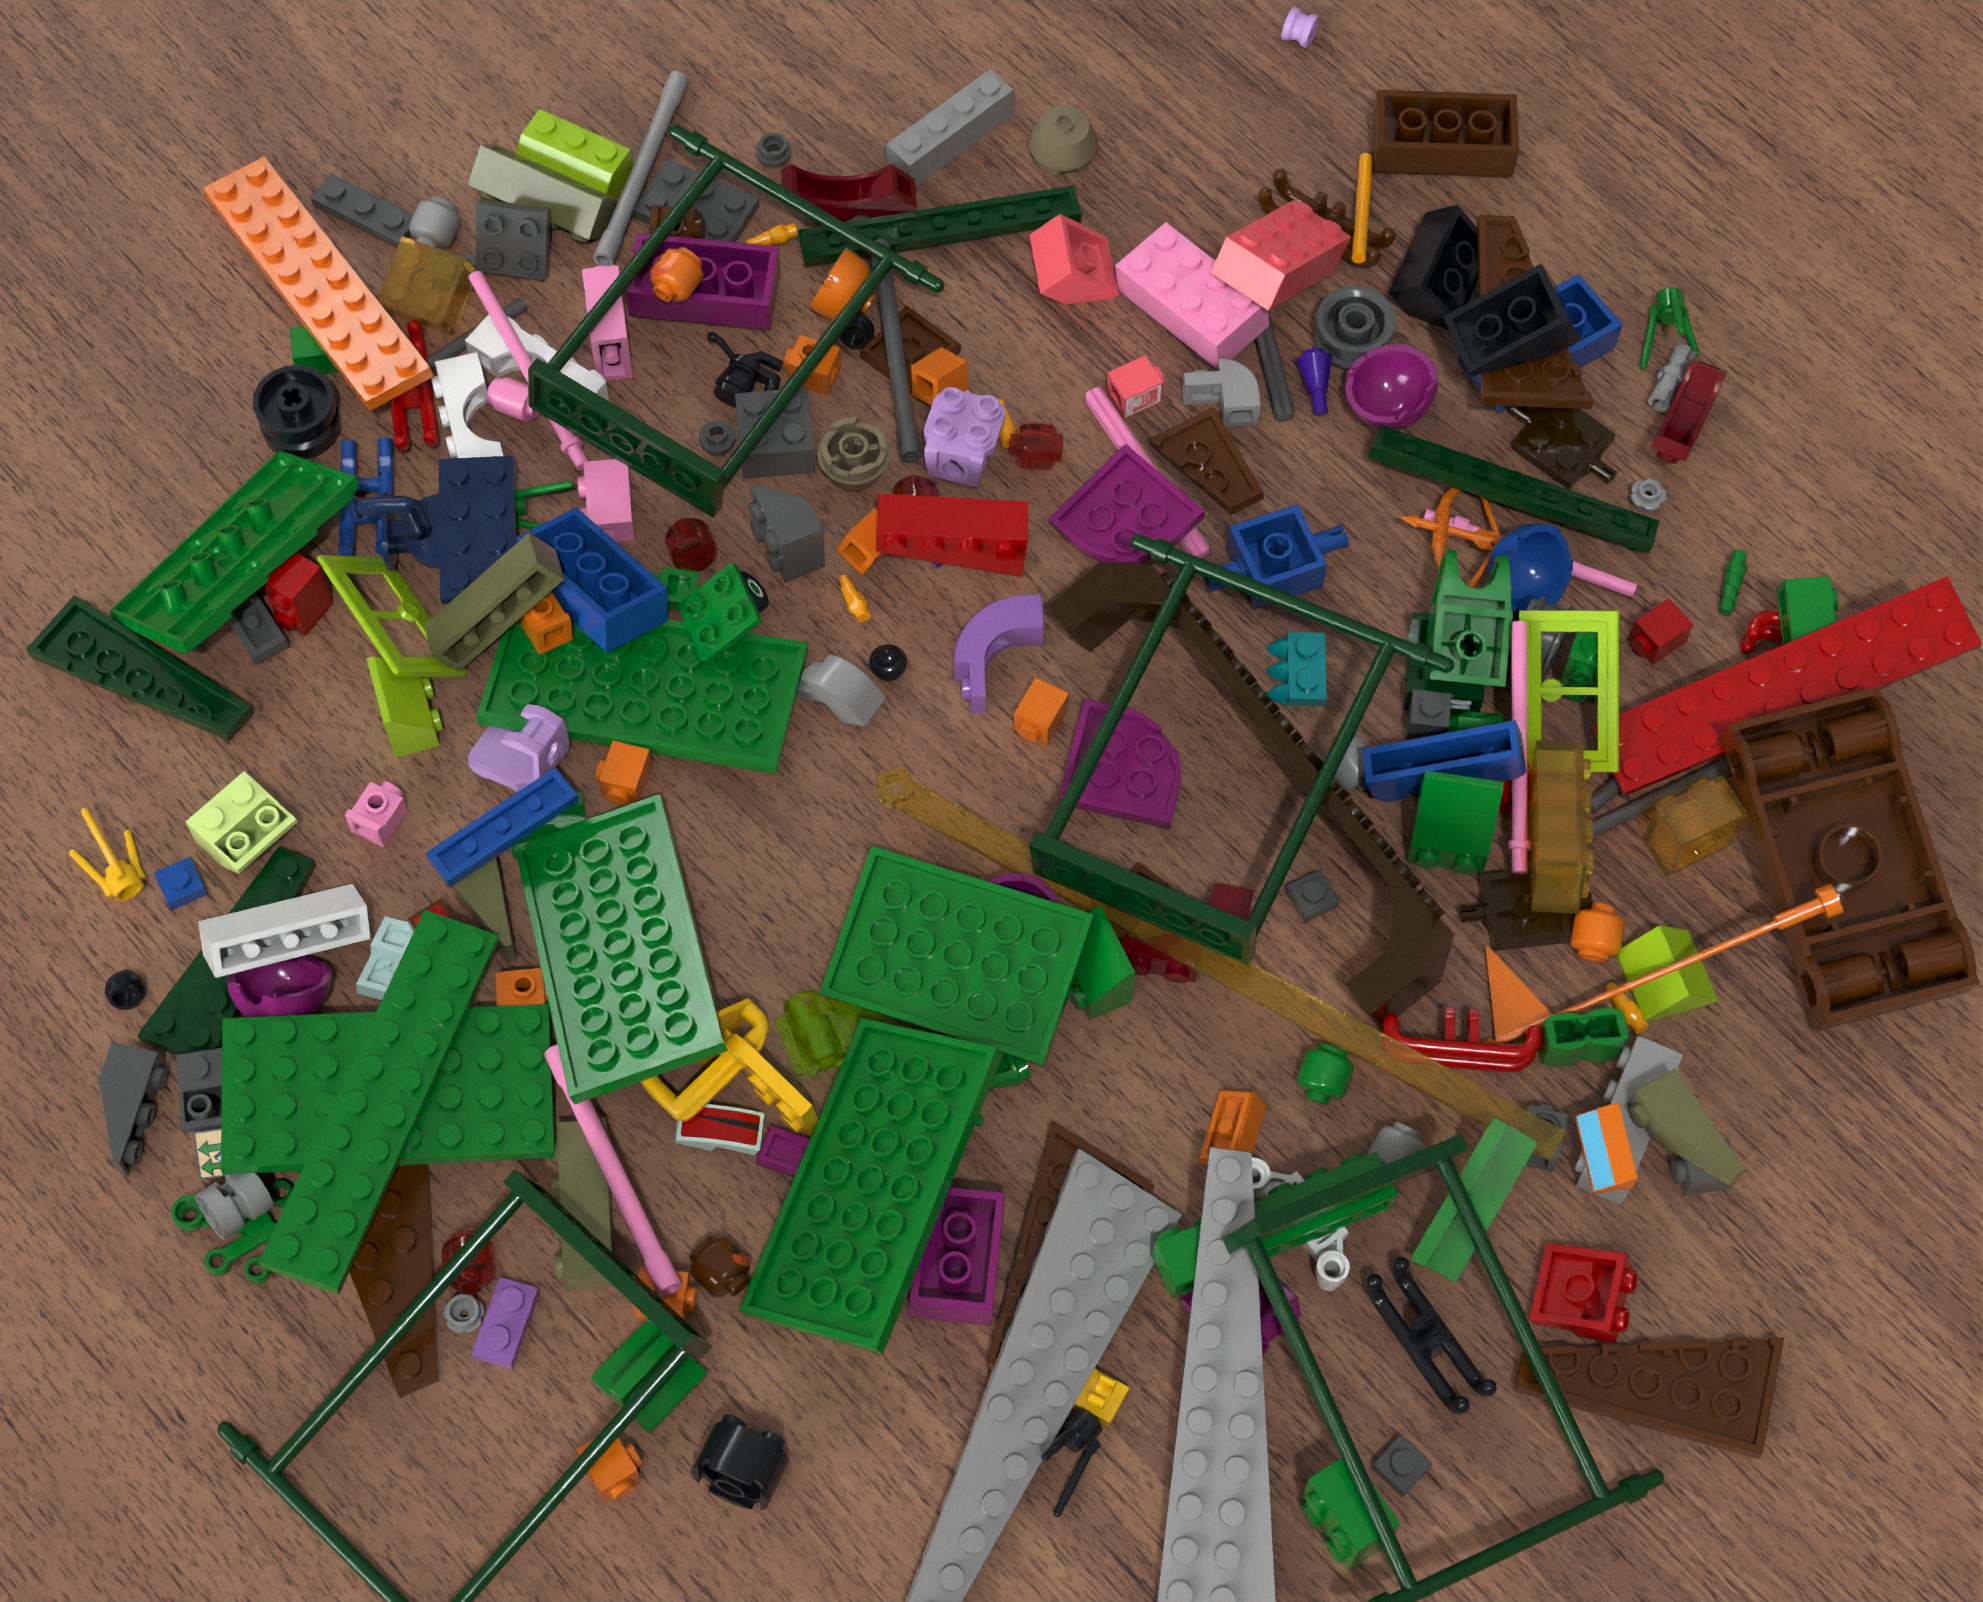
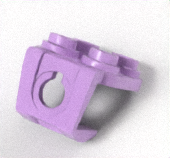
M955 387L945 388L937 394L924 427V439L927 442L924 457L928 477L978 488L988 458L987 456L994 453L1005 420L1003 404L992 395L981 396L962 392Z
M531 704L525 706L521 716L529 721L521 731L488 726L469 753L468 764L471 770L482 778L493 780L518 792L555 768L570 749V741L564 720L541 706Z

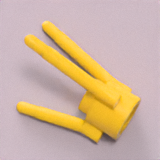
M82 808L81 813L109 863V866L105 869L106 877L104 878L75 849L69 851L70 856L103 889L108 899L114 897L117 901H125L138 895L143 890V881L147 877L141 868L131 830L127 829L124 831L126 847L131 864H127L125 860L118 861L89 809Z

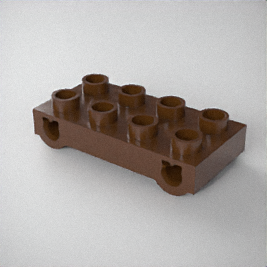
M1880 687L1729 724L1722 734L1721 740L1777 913L1780 914L1815 899L1814 890L1829 883L1835 889L1843 907V913L1827 919L1824 913H1821L1783 929L1815 1031L1968 993L1980 982L1976 973L1973 947L1965 927L1957 917L1901 752L1900 736L1895 716L1889 703L1883 697Z

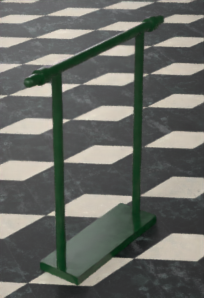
M673 124L668 129L669 136L685 145L684 149L697 157L702 155L709 159L710 162L550 361L546 364L536 358L528 368L529 407L714 518L722 507L724 488L891 268L905 275L904 279L918 286L921 284L935 293L942 292L945 284L943 280L928 272L927 266L916 260L911 262L708 143V138L697 131L691 133L683 127ZM724 168L879 259V261L731 456L719 468L560 371Z
M1134 534L1130 540L1132 547L1151 554L1150 558L1163 564L1170 562L1181 568L1044 834L1036 831L1029 844L1033 872L1040 877L1249 966L1256 953L1257 935L1393 654L1397 653L1409 658V663L1423 669L1429 666L1444 673H1449L1454 669V662L1451 658L1434 652L1432 646L1419 641L1416 644L1306 601L1174 548V543L1160 537L1154 540L1142 534ZM1195 573L1379 646L1377 654L1247 921L1059 841Z
M1462 1134L1256 1217L1223 1238L1229 1254L1244 1248L1247 1249L1401 1587L1400 1590L1392 1594L1383 1592L1369 1599L1368 1602H1417L1624 1502L1632 1504L1647 1496L1649 1490L1660 1486L1664 1482L1663 1473L1660 1470L1654 1469L1640 1476L1632 1474L1620 1480L1617 1487L1608 1490L1452 1161L1454 1157L1468 1150ZM1438 1168L1593 1498L1426 1578L1416 1581L1262 1241Z
M513 1170L503 1181L512 1192L270 1461L260 1452L261 1446L249 1434L243 1435L231 1422L224 1421L217 1428L219 1436L231 1447L230 1453L242 1465L248 1464L384 1602L410 1601L282 1472L524 1202L677 1346L450 1602H473L688 1358L694 1355L702 1359L713 1347L538 1182L516 1170Z

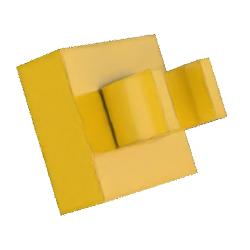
M1094 1369L1073 1408L1076 1410L1078 1408L1085 1409L1100 1423L1110 1427L1129 1393L1130 1387Z

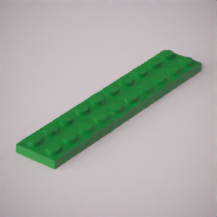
M427 910L423 911L259 1260L261 1268L338 1295L340 1294L499 944V935Z

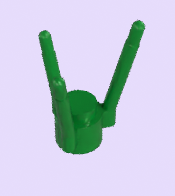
M1668 287L1660 290L1655 296L1656 305L1649 307V322L1640 361L1641 370H1645L1647 367L1657 319H1660L1665 325L1676 324L1678 334L1683 335L1685 333L1691 351H1695L1696 357L1699 355L1696 339L1689 320L1688 308L1685 307L1684 293L1679 288Z
M565 481L520 490L516 489V527L532 530L542 525L541 523L520 519L521 515L528 514V497L571 490L574 488L573 482Z

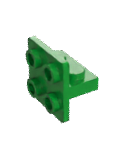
M648 1319L592 1375V1381L622 1408L677 1345ZM690 1356L634 1421L646 1432L652 1433L706 1377V1370Z

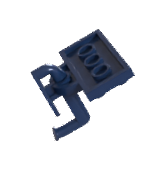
M513 456L439 459V494L424 497L420 501L410 496H391L390 492H383L382 497L360 499L355 496L351 500V510L356 519H361L364 515L382 514V552L388 571H395L399 554L410 553L416 561L427 567L440 569V600L442 604H449L516 544L515 460ZM395 513L399 514L401 520H396Z

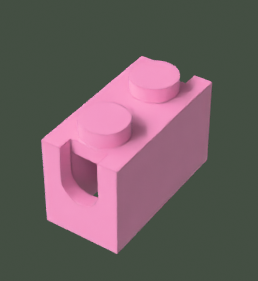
M617 459L583 462L584 476L578 477V491L580 499L586 498V508H580V511L615 542L635 540L629 467Z

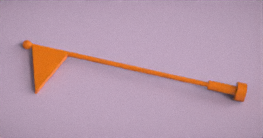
M1829 883L1814 890L1815 899L1773 916L1774 920L1555 1014L1566 1012L1578 1013L1777 927L1781 931L1821 913H1824L1827 919L1843 913V907L1835 889ZM1486 946L1496 1039L1486 1038L1482 1043L1505 1044L1526 1035L1527 1029L1531 1025L1536 1024L1542 1027L1544 1020L1555 1014H1552L1489 946Z

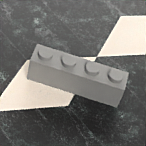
M989 69L887 143V166L893 164L913 177L915 179V187L1012 117L1014 90Z
M1639 1035L1632 1048L1624 1046L1616 1068L1623 1071L1618 1082L1610 1080L1602 1099L1603 1102L1609 1105L1616 1103L1620 1105L1636 1172L1650 1137L1644 1128H1639L1633 1122L1629 1113L1628 1103L1636 1089L1675 1068L1678 1069L1683 1057L1682 1053ZM1581 1151L1574 1168L1575 1171L1581 1173L1576 1186L1593 1193L1583 1152ZM1630 1189L1596 1193L1595 1195L1622 1205Z

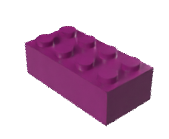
M636 234L632 258L651 234ZM668 236L625 291L629 316L771 330L781 272L779 246ZM684 247L692 251L701 260L703 280L688 300L684 302L673 300L665 302L657 297L652 290L654 285L649 278L650 270L664 251L670 248L678 249Z

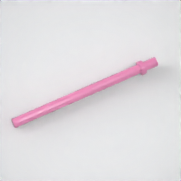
M475 271L469 275V280L528 383V368L533 362L481 271ZM548 418L561 441L560 448L563 454L569 455L577 470H583V462L589 460L582 450L583 442L580 437L574 436L572 432Z
M1516 621L1512 622V721L1516 720L1522 733L1526 773L1512 780V840L1508 841V850L1512 851V873L1523 874L1527 873V851L1531 850V841L1527 840V622Z

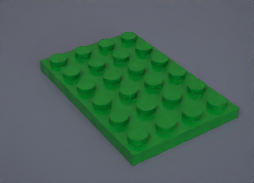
M871 846L819 994L823 997L947 1037L994 1046L1004 1055L1045 1068L1095 921V915Z

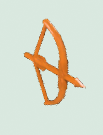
M1453 487L1443 494L1439 506L1436 508L1435 522L1419 518V515L1402 516L1400 518L1416 529L1421 527L1433 531L1432 548L1435 563L1439 569L1442 556L1447 547L1448 535L1473 541L1477 548L1492 552L1493 547L1501 539L1488 499L1480 496L1492 531L1480 528L1476 532L1449 526L1451 512L1449 507L1453 498L1461 491H1464ZM1490 554L1468 584L1469 587L1474 588L1487 569Z

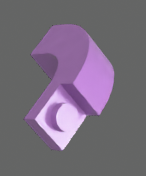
M1042 594L1018 595L998 600L979 611L964 627L959 636L954 654V681L962 680V700H970V714L985 713V670L990 660L997 653L1014 646L1043 645Z

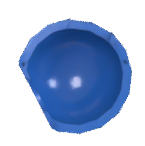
M1523 524L1504 535L1494 546L1490 554L1487 567L1488 578L1494 566L1496 556H1508L1511 579V609L1513 614L1519 616V610H1527L1532 598L1540 600L1542 595L1547 596L1546 602L1555 605L1563 596L1571 579L1573 559H1570L1568 543L1561 534L1562 530L1550 524Z

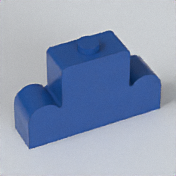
M1516 720L1362 749L1366 785L1373 797L1380 801H1398L1411 794L1417 800L1425 770L1494 781L1513 780L1526 773L1522 733Z

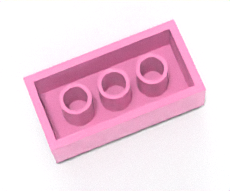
M1165 222L1115 265L1118 291L1217 369L1218 359H1233L1269 327L1268 310L1213 275L1211 270L1215 260Z

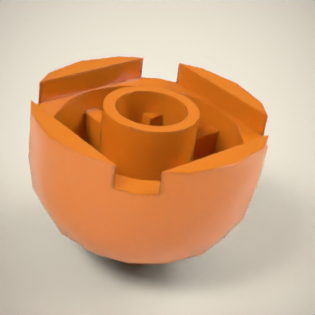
M845 248L809 308L820 316L833 321L872 271L868 263L855 252ZM872 294L859 311L865 314L876 295Z

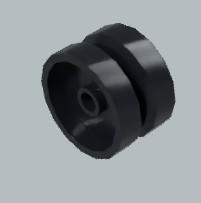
M303 365L284 366L270 372L259 382L253 394V410L259 422L262 436L268 448L273 452L277 453L281 450L304 459H311L325 453L336 443L341 432V415L336 404L333 389L328 379L319 371Z

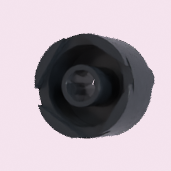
M726 1414L721 1422H717L712 1426L691 1469V1475L698 1483H700L702 1477L711 1483L708 1491L726 1502L751 1510L756 1502L760 1503V1510H765L789 1463V1457L782 1449L785 1441L779 1435L770 1431H762L760 1434L747 1428L745 1422L741 1419Z

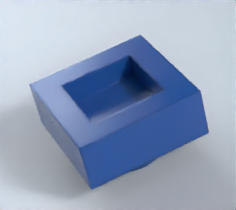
M191 857L154 872L171 911L207 895V891Z

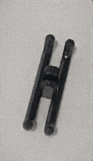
M1397 1257L1393 1263L1395 1279L1404 1295L1419 1314L1414 1319L1411 1327H1408L1387 1297L1382 1286L1383 1280L1379 1274L1374 1273L1367 1277V1293L1378 1313L1444 1406L1456 1415L1464 1414L1470 1407L1468 1399L1462 1396L1459 1397L1454 1392L1432 1359L1445 1352L1468 1385L1482 1397L1487 1398L1494 1395L1497 1385L1493 1380L1485 1379L1426 1298L1410 1273L1408 1259Z

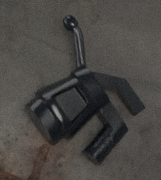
M714 332L707 334L709 341L718 343L731 359L729 366L715 381L716 387L713 392L717 399L736 408L735 394L753 392L756 381L765 385L764 391L779 390L780 376L762 367L760 363L779 372L784 361L763 351L746 355L735 354L723 338Z

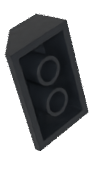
M1458 205L1425 212L1388 292L1408 316L1449 330L1443 316L1475 300L1479 293L1477 226Z

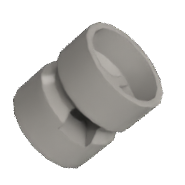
M256 1173L228 1174L225 1176V1184L221 1185L215 1182L195 1195L196 1202L204 1217L216 1234L223 1240L243 1228L244 1219L249 1218L254 1221L274 1208L269 1192Z

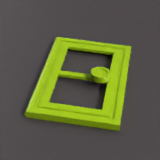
M319 555L316 558L396 677H464L467 671L465 668L457 671L435 657H403L378 621V619H405L409 622H415L427 639L424 625L431 618L396 567L395 571H388L383 557ZM346 573L382 574L401 601L397 611L371 610Z
M1519 610V621L1527 622V761L1530 763V771L1619 772V610ZM1542 631L1598 632V687H1564L1559 680L1554 678L1545 680L1542 683ZM1563 695H1598V750L1542 749V698L1546 701L1554 702Z

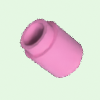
M497 377L491 382L487 391L486 401L487 404L493 407L494 411L525 423L539 416V412L529 407L528 384L509 377H504L503 379Z

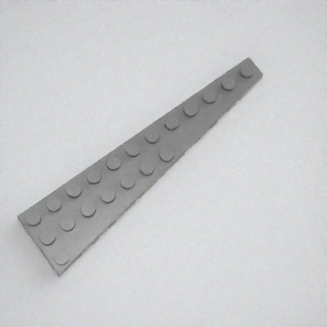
M1211 1147L1209 1149L1157 1602H1276L1258 1274L1246 1248L1229 1254L1223 1238L1255 1218L1252 1154L1250 1152Z
M1081 1149L1075 1151L1058 1196L1059 1200L1054 1214L1047 1225L1040 1251L1033 1262L1023 1296L1019 1299L1012 1325L1008 1328L971 1426L969 1439L957 1463L955 1476L940 1508L941 1513L933 1534L930 1535L923 1553L922 1563L917 1569L905 1602L963 1601L1041 1464V1455L1054 1441L1155 1262L1151 1254L1155 1242L1158 1241V1236L1175 1228L1182 1216L1179 1212Z

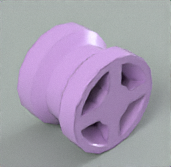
M1292 7L1285 20L1281 39L1285 41H1298L1301 47L1307 49L1315 36L1320 17L1316 14L1308 16L1303 14L1300 8Z

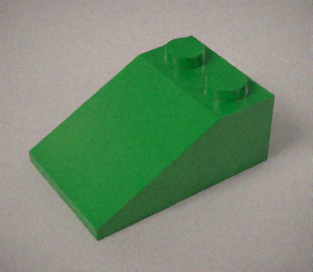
M1425 770L1411 818L1406 862L1415 863L1418 867L1424 869H1434L1437 867L1454 869L1457 873L1464 875L1483 873L1489 856L1504 782Z

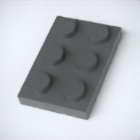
M666 159L636 203L633 218L650 225L652 205L674 207L700 173ZM714 179L691 209H696L703 214L706 222L704 239L737 242L760 206L759 198ZM681 223L676 226L674 231L680 228Z

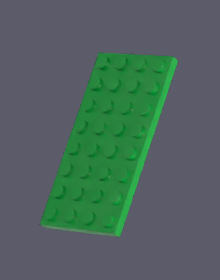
M669 619L662 625L608 653L572 621L573 640L540 655L521 627L519 620L502 634L477 711L476 718L479 725L521 731L529 721L521 716V712L527 704L544 707L561 717L565 722L569 740L611 746L614 740L647 748L652 754L777 774L798 694L801 675L808 654V642L747 633L710 663H705L700 659L685 622Z
M660 794L514 845L567 1090L574 1105L728 1051L665 802Z
M549 1004L469 1008L398 1166L555 1158L551 1069L544 1056L546 1050L550 1048ZM376 1012L223 1018L222 1175L302 1171Z
M861 1018L738 1311L745 1317L883 1354L1003 1053L994 1046Z

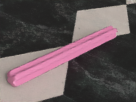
M1095 387L1086 392L1085 403L1119 451L1127 444L1156 469L1103 389ZM1196 526L1180 541L1189 554L1199 558H1204L1209 554V545Z

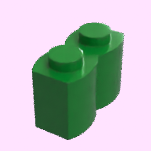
M1601 1008L1593 1010L1584 1016L1568 1012L1550 1016L1544 1020L1541 1027L1543 1037L1539 1050L1542 1064L1551 1067H1565L1575 1064L1581 1059L1594 1063L1615 1059L1621 1054L1629 1038L1623 1011L1614 1008Z

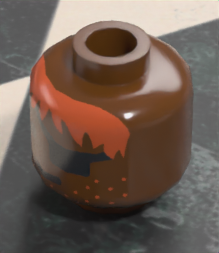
M712 1236L708 1237L697 1246L690 1256V1261L692 1262L690 1268L691 1276L715 1298H720L727 1294L734 1297L750 1281L747 1274L750 1270L751 1260L727 1237L717 1239Z

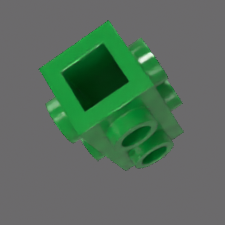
M1576 632L1560 679L1564 687H1598V632ZM1596 695L1565 696L1572 701H1586L1593 704Z

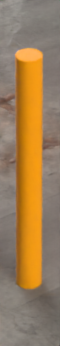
M1369 153L1361 154L1358 163L1352 261L1355 263H1363L1366 260L1373 157Z

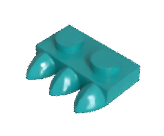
M1288 632L1286 638L1270 643L1266 650L1273 656L1285 660L1266 669V673L1276 680L1287 683L1273 687L1267 692L1268 695L1275 702L1283 705L1325 706L1327 700L1325 633Z

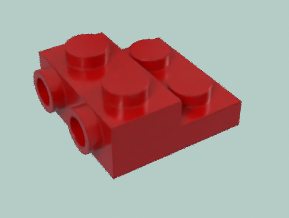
M1546 1243L1529 1319L1533 1325L1571 1330L1576 1337L1617 1343L1618 1333H1625L1628 1329L1630 1312L1624 1305L1627 1294H1634L1638 1282L1637 1270L1632 1269L1633 1266L1627 1254Z

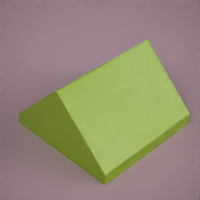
M1659 925L1622 947L1616 958L1626 983L1694 955L1698 951L1689 930ZM1701 960L1630 990L1635 1004L1643 1011V1018L1646 1022L1717 1003L1718 1001Z

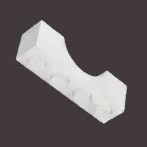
M488 315L466 338L465 344L468 354L478 352L481 368L495 377L520 370L490 315ZM507 317L532 362L538 358L547 364L557 351L551 348L542 337L536 334L530 335L522 330L513 319ZM571 357L560 372L609 401L607 383L604 377L595 370L588 371Z
M478 352L435 361L438 376H434L431 379L436 398L443 397L445 406L438 407L443 428L451 427L452 436L445 437L450 458L503 456L500 442L482 439L468 428L473 414L487 403V388Z

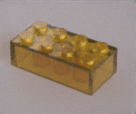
M1536 741L1530 778L1531 799L1529 801L1531 911L1579 914L1581 898H1588L1590 879L1589 875L1586 874H1593L1594 851L1588 850V844L1586 843L1592 842L1593 821L1587 819V813L1585 812L1590 813L1592 791L1591 789H1586V783L1584 782H1589L1591 762L1590 759H1584L1583 743Z

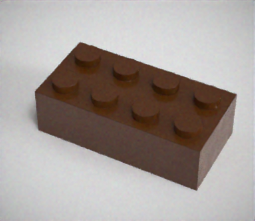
M1377 90L1372 115L1373 172L1513 177L1519 154L1517 94Z

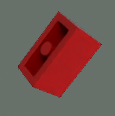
M296 552L269 574L270 578L264 584V588L268 595L267 601L272 606L275 614L274 620L285 630L292 631L294 629L306 636L333 605V601L321 567Z

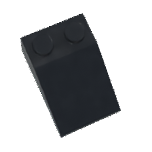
M1542 263L1443 316L1470 376L1547 358L1581 340L1554 281Z

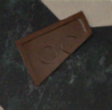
M1214 407L1149 438V444L1154 450L1231 515L1264 499L1262 489Z

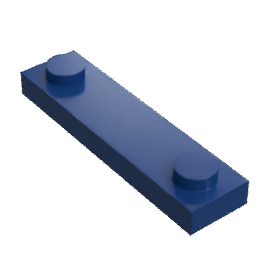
M555 767L426 852L427 860L450 888L578 803V795Z

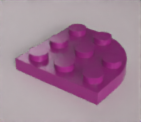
M1125 444L1048 521L1050 526L1074 547L1095 560L1106 563L1138 564L1152 559L1150 558L1151 554L1132 547L1130 540L1134 534H1142L1154 540L1160 537L1174 543V546H1176L1206 516L1201 507Z
M1084 698L1058 797V804H1060L1111 704ZM1126 708L1076 808L1170 829L1179 795L1181 767L1177 751L1161 732L1162 728L1147 716Z

